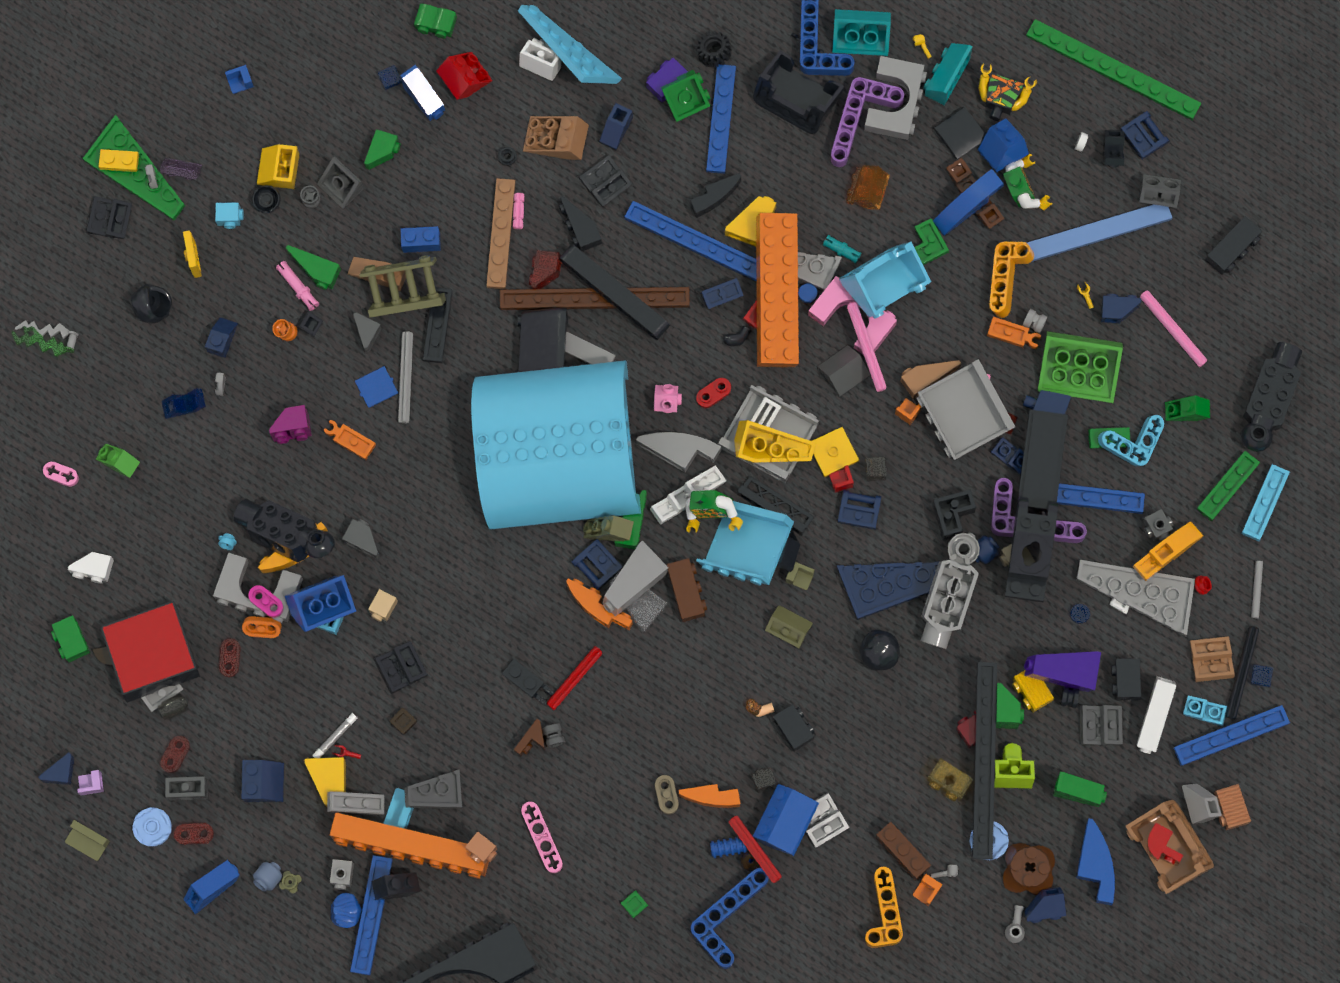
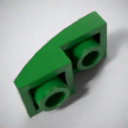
M1130 428L1088 429L1089 448H1102L1098 443V437L1104 431H1113L1130 441ZM1105 436V439H1107L1106 443L1112 442L1109 440V436ZM1124 443L1120 445V447H1127Z

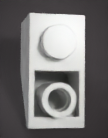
M91 552L69 565L68 571L75 578L83 579L85 576L91 578L92 582L101 584L102 581L108 582L114 560L111 556Z

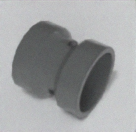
M306 186L300 192V197L305 207L315 208L320 204L321 197L314 186Z
M560 723L542 728L543 735L547 739V748H553L566 743L564 736L561 734L562 727Z

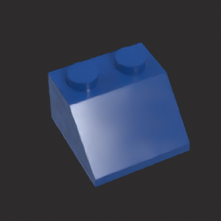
M1007 119L991 126L978 148L979 153L996 172L1004 169L1008 164L1029 155L1025 139Z

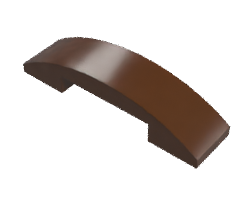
M962 158L946 167L948 174L961 194L976 182L972 176V171ZM990 200L975 212L988 229H991L1005 219L996 205L992 204Z

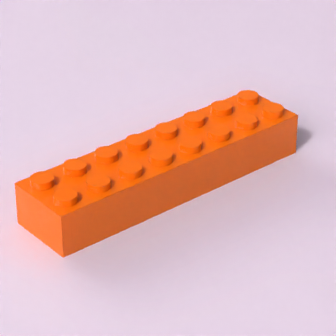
M759 213L756 217L757 367H796L799 364L797 214Z
M335 813L330 832L331 838L339 846L347 847L350 844L356 850L366 852V849H371L374 851V854L385 856L388 853L393 856L392 858L404 861V858H409L412 860V863L423 865V862L431 865L430 867L442 870V867H447L450 869V872L461 874V871L469 874L468 876L480 879V876L486 875L489 861L486 864L475 862L470 857L471 853L465 848L467 843L340 813Z

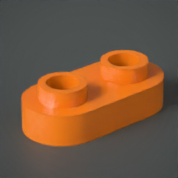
M256 616L247 617L242 625V630L246 635L263 638H276L279 636L282 628L281 623L273 618Z

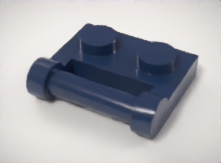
M1148 111L1120 129V131H1124L1125 138L1142 160L1170 142L1167 136L1164 137L1152 121ZM1144 122L1147 125V127L1158 140L1156 143L1152 140V138L1143 128L1141 123Z
M844 489L838 523L875 530L882 496L876 495V497L856 494ZM853 500L874 504V508L847 504V501Z
M598 539L571 562L585 574L597 590L602 588L623 568ZM585 558H588L603 575L601 579L583 562Z

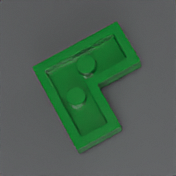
M932 219L914 227L922 244L914 248L923 265L949 253V249Z

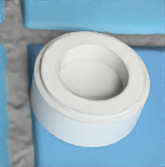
M1080 133L1075 150L1083 151L1088 134Z

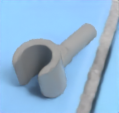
M948 865L947 871L932 873L931 877H956L958 875V866Z

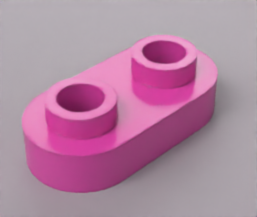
M254 586L250 589L248 596L253 605L272 618L282 614L284 610L283 603L263 586ZM262 594V598L258 600L256 595ZM273 605L277 606L276 611H271Z

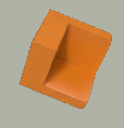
M906 398L900 407L896 408L895 415L911 425L921 412L922 407L920 404L915 405Z
M925 874L913 896L929 906L942 887V884Z

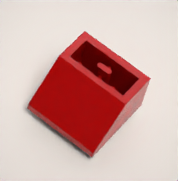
M472 52L449 56L436 70L457 100L469 97L493 81Z

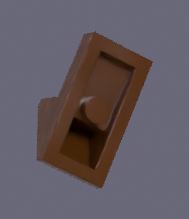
M539 719L535 720L514 748V752L520 757L523 753L525 755L529 753L533 747L532 741L545 750L542 726Z

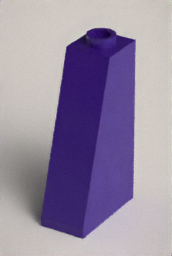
M1101 652L1029 656L1024 663V676L1072 689H1079L1080 691H1093L1096 688Z

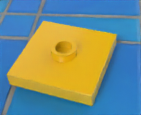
M185 231L183 235L186 250H184L186 262L188 261L194 278L201 277L195 239L190 231Z
M843 427L812 441L816 443L813 456L824 477L844 469L846 465L850 466L859 462Z

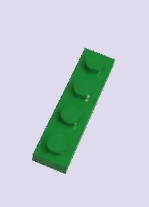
M1244 451L1196 510L1212 522L1260 462Z

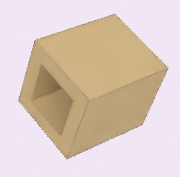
M379 589L368 609L372 614L371 617L379 622L382 619L387 621L398 600L396 597Z

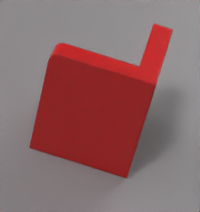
M848 465L844 466L843 470L829 474L835 493L853 488L854 482Z

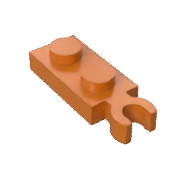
M993 317L987 334L988 337L1022 348L1027 343L1033 349H1037L1038 344L1033 343L1032 339L1040 340L1041 335L1038 333L1028 334L1029 328L996 317Z
M330 420L329 424L334 426L331 431L324 429L325 434L335 436L333 439L335 443L367 460L376 443L344 424L339 428L335 421Z

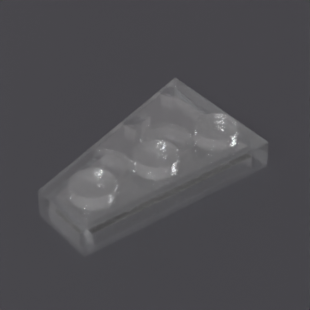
M619 571V572L617 573V575L612 579V581L610 582L609 586L612 585V583L614 582V580L616 579V577L618 576V574L620 573V571ZM647 590L630 604L626 610L644 633L667 606V602L651 590Z

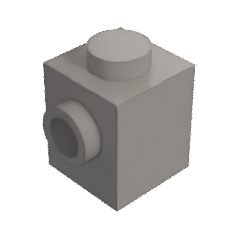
M333 859L330 884L334 885V889L346 890V887H351L354 868L352 861Z

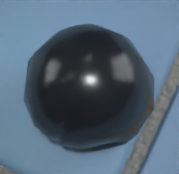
M262 185L253 193V206L261 213H272L280 205V193L271 185ZM272 200L269 205H263L264 203Z

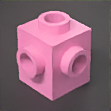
M671 384L655 385L654 411H663L665 413L677 412V406L681 405L682 394L678 393V386Z

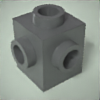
M1162 509L1145 517L1143 520L1145 525L1144 531L1148 538H1152L1154 542L1157 540L1163 541L1170 536L1173 530L1171 518L1169 516L1166 517Z

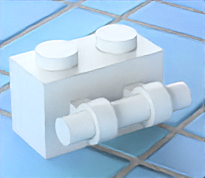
M533 38L532 41L528 40L521 50L519 66L553 81L561 69V59L544 40Z

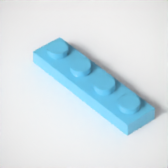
M1271 465L1241 534L1260 541L1290 473L1289 471L1276 465Z

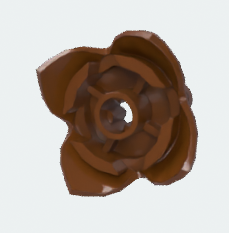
M1018 843L1009 846L1005 854L1007 868L1003 875L1005 889L1014 893L1030 891L1034 895H1037L1041 890L1050 889L1053 884L1052 869L1055 865L1053 852L1049 848L1040 845L1029 846L1024 843ZM1025 864H1032L1034 866V872H1026Z

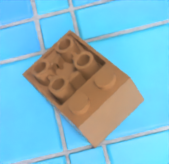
M530 116L523 152L568 160H581L589 125L578 116Z

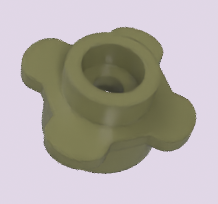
M286 871L283 873L282 882L279 883V887L282 890L287 889L291 893H296L298 891L297 886L302 878L300 875H293Z

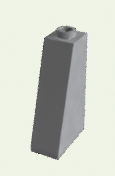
M643 541L638 544L604 595L603 606L607 612L612 613L615 617L667 574L668 567Z

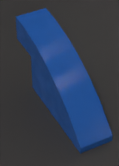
M991 169L950 203L933 220L934 224L945 236L987 204L989 197L1004 186L1003 182Z
M1088 818L1076 878L1099 883L1096 902L1112 905L1115 891L1113 862L1101 831L1094 820Z

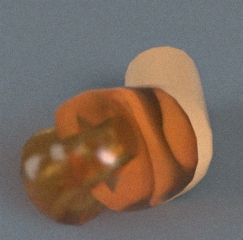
M754 699L746 701L747 711L756 717L775 712L772 703L761 706Z

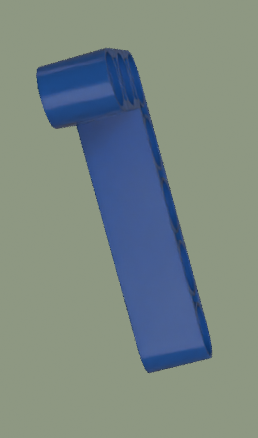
M802 0L800 70L807 75H850L854 70V59L851 55L817 53L819 0ZM807 9H812L814 13L807 14L805 11ZM812 27L814 30L808 32L805 30V28ZM806 44L813 45V48L806 49L804 46ZM811 62L813 65L806 67L804 63ZM825 62L831 63V66L824 67L822 64ZM849 63L850 67L844 68L841 64Z
M762 868L752 871L700 915L691 925L692 935L717 965L723 969H728L733 965L734 955L714 932V929L767 885L769 878ZM756 874H763L766 878L765 881L762 883L756 882L754 879ZM743 886L750 888V893L746 896L741 895L739 889ZM727 899H733L736 904L733 908H727L724 902ZM711 912H718L720 919L712 921L709 918ZM702 924L705 926V931L702 934H697L694 931V927ZM709 940H716L718 946L715 949L708 948L707 942ZM723 954L731 957V961L728 964L720 962V957Z

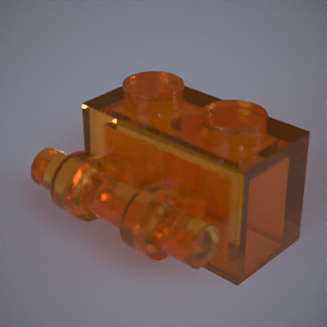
M863 165L862 168L857 167L855 173L852 174L851 188L847 191L848 198L846 203L853 205L855 201L865 209L880 210L890 175L879 166Z

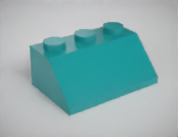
M835 9L832 53L888 56L891 12Z
M951 43L949 48L944 49L941 58H943L941 63L935 65L932 71L934 74L932 79H928L923 89H925L926 97L945 106L970 61L973 46Z

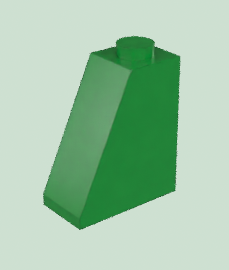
M1060 771L1053 796L1099 807L1101 803H1105L1107 792L1104 791V785Z

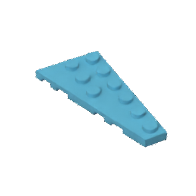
M520 6L518 12L581 83L617 84L622 78L583 47L580 42L576 41L536 6Z

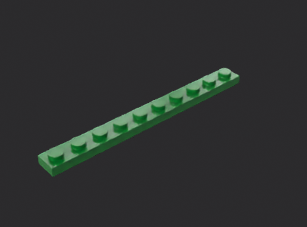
M1036 19L1026 34V37L1190 120H1193L1201 106V102Z

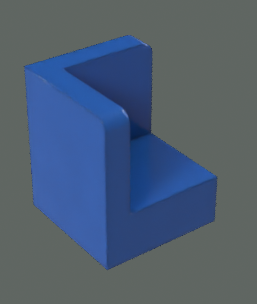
M246 65L225 72L233 94L254 87Z

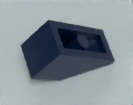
M219 318L205 345L207 352L226 358L238 323Z

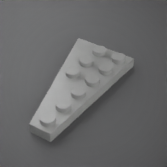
M1085 560L1079 561L1078 581L1187 636L1195 579L1156 573L1145 581L1133 568Z

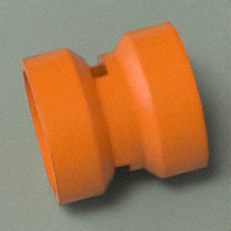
M285 319L277 320L272 328L274 335L284 341H292L298 332L297 327Z

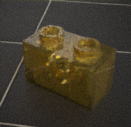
M941 758L927 779L930 782V787L937 791L939 789L946 792L945 796L954 802L956 799L961 801L974 780ZM951 777L953 778V784L950 783L948 786L946 785L945 778L949 779Z

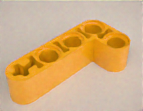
M1000 242L995 248L989 305L993 313L999 318H1005L1011 311L1015 264H1029L1034 259V252L1026 242ZM1005 250H1009V253L1007 255L1002 256V253ZM1028 250L1026 255L1020 256L1022 251ZM1003 268H1007L1005 273L1000 274ZM1006 286L1002 292H998L1000 287Z
M880 867L874 874V882L882 927L872 928L866 933L865 942L871 948L898 944L903 936L892 872L887 867ZM881 872H884L885 875H888L885 881L886 886L879 888V886H883V881L878 876H880ZM888 891L891 893L892 899L885 901L882 899L881 894ZM893 911L895 919L887 920L884 916L885 912ZM891 930L897 931L899 938L896 940L890 939L888 932ZM870 934H877L880 940L877 943L870 942L868 939Z

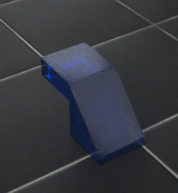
M198 388L186 395H171L162 401L165 419L194 413L206 407L203 391Z

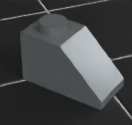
M352 519L342 538L343 542L378 559L379 553L369 524L361 519L358 521Z

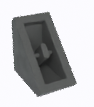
M354 313L365 353L371 350L382 328L379 323L359 313Z

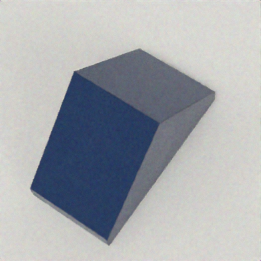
M68 752L38 776L39 779L44 783L71 785L74 757Z

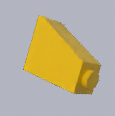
M758 196L726 226L725 236L756 247V217L759 213H774L776 202L770 197L764 196L762 198Z
M344 757L305 759L307 769L327 807V792H346Z

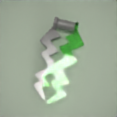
M25 320L15 327V330L24 328V333L26 334L20 339L12 331L17 345L25 341L26 346L29 347L33 343L39 342L43 353L52 347L56 357L65 352L74 353V346L78 338V333L69 331L60 323L54 329L49 324L39 330L35 321L28 324ZM33 330L34 335L30 337L27 332ZM48 332L52 338L61 332L63 339L68 335L69 339L67 346L64 347L63 342L58 345L55 338L45 342L43 336Z

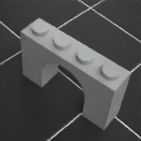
M880 56L876 79L901 85L907 91L909 101L903 109L896 112L869 108L864 131L906 140L909 139V135L914 134L915 124H912L913 117L917 118L919 107L916 106L917 100L922 98L923 89H920V85L925 83L927 72H924L925 65Z
M228 553L213 597L220 605L228 606V604H232L239 611L246 612L248 609L254 611V615L264 617L266 614L253 605L242 593L241 584L249 563L247 558ZM285 570L282 571L273 595L281 600L284 610L280 616L273 618L280 623L289 621L291 613L285 595L300 589L303 581L301 575ZM273 605L271 611H276L277 606Z

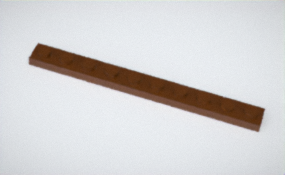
M689 287L627 288L650 308L690 307ZM592 288L500 290V310L616 308Z

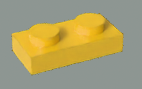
M101 149L99 169L137 172L139 153Z

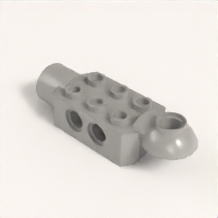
M961 533L954 536L948 545L949 559L939 561L921 615L926 622L920 640L922 642L947 649L952 631L959 630L962 627L979 574L970 564L977 559L980 547L975 537L970 534ZM961 544H965L968 548L967 553L964 555L960 554L958 550Z

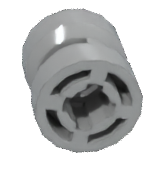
M1030 309L1022 326L1033 328L1035 332L1040 334L1048 317L1043 314L1038 315L1036 311Z

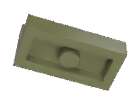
M778 606L771 616L765 631L800 648L813 623L782 606Z
M73 820L70 825L72 830L65 843L98 861L110 841Z

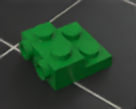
M694 70L676 77L677 80L661 87L676 122L710 107L708 102L711 99L707 89L703 90L701 86L704 82L700 73L696 74Z

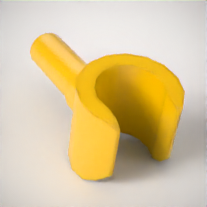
M921 34L915 35L913 37L915 46L921 45L927 58H931L932 56L925 44V37Z
M1084 282L1086 289L1081 291L1079 285H1077V289L1083 294L1089 309L1094 306L1089 295L1090 287Z

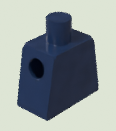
M1041 390L1038 399L1027 395L1023 406L1037 411L1065 414L1071 396Z

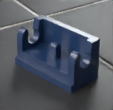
M737 278L700 293L708 309L744 296Z

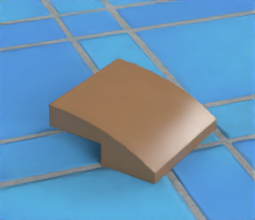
M1229 637L1190 641L1195 682L1234 678L1235 673Z

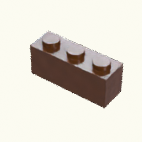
M689 558L667 564L682 622L704 617V611L707 610L705 600L700 599L699 593L702 592L700 582H696L694 575L697 574L695 564L690 563Z
M892 822L876 834V839L915 881L931 867V864Z

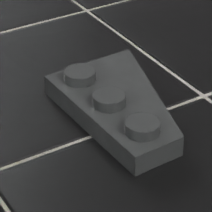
M460 769L404 788L405 807L462 808Z

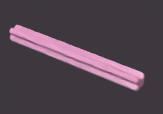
M1148 290L1142 293L1140 298L1193 361L1199 367L1203 366L1207 362L1206 357Z
M856 302L847 305V309L876 391H883L886 389V384Z

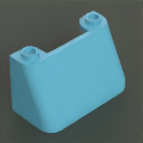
M912 242L894 246L839 278L842 286L868 317L873 316L874 319L884 314L883 311L886 309V306L910 292H922L926 289L925 286L931 283Z

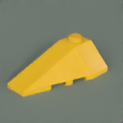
M749 420L739 421L734 438L736 457L753 463L811 461L816 445L815 442Z

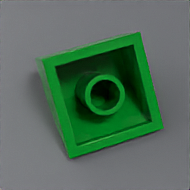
M997 683L996 728L1018 729L1019 724H1022V721H1024V709H1020L1021 703L1002 683Z

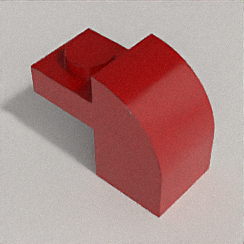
M1155 823L1147 839L1149 854L1156 861L1163 855L1164 860L1174 865L1176 862L1179 864L1183 855L1166 846L1173 831L1158 823Z

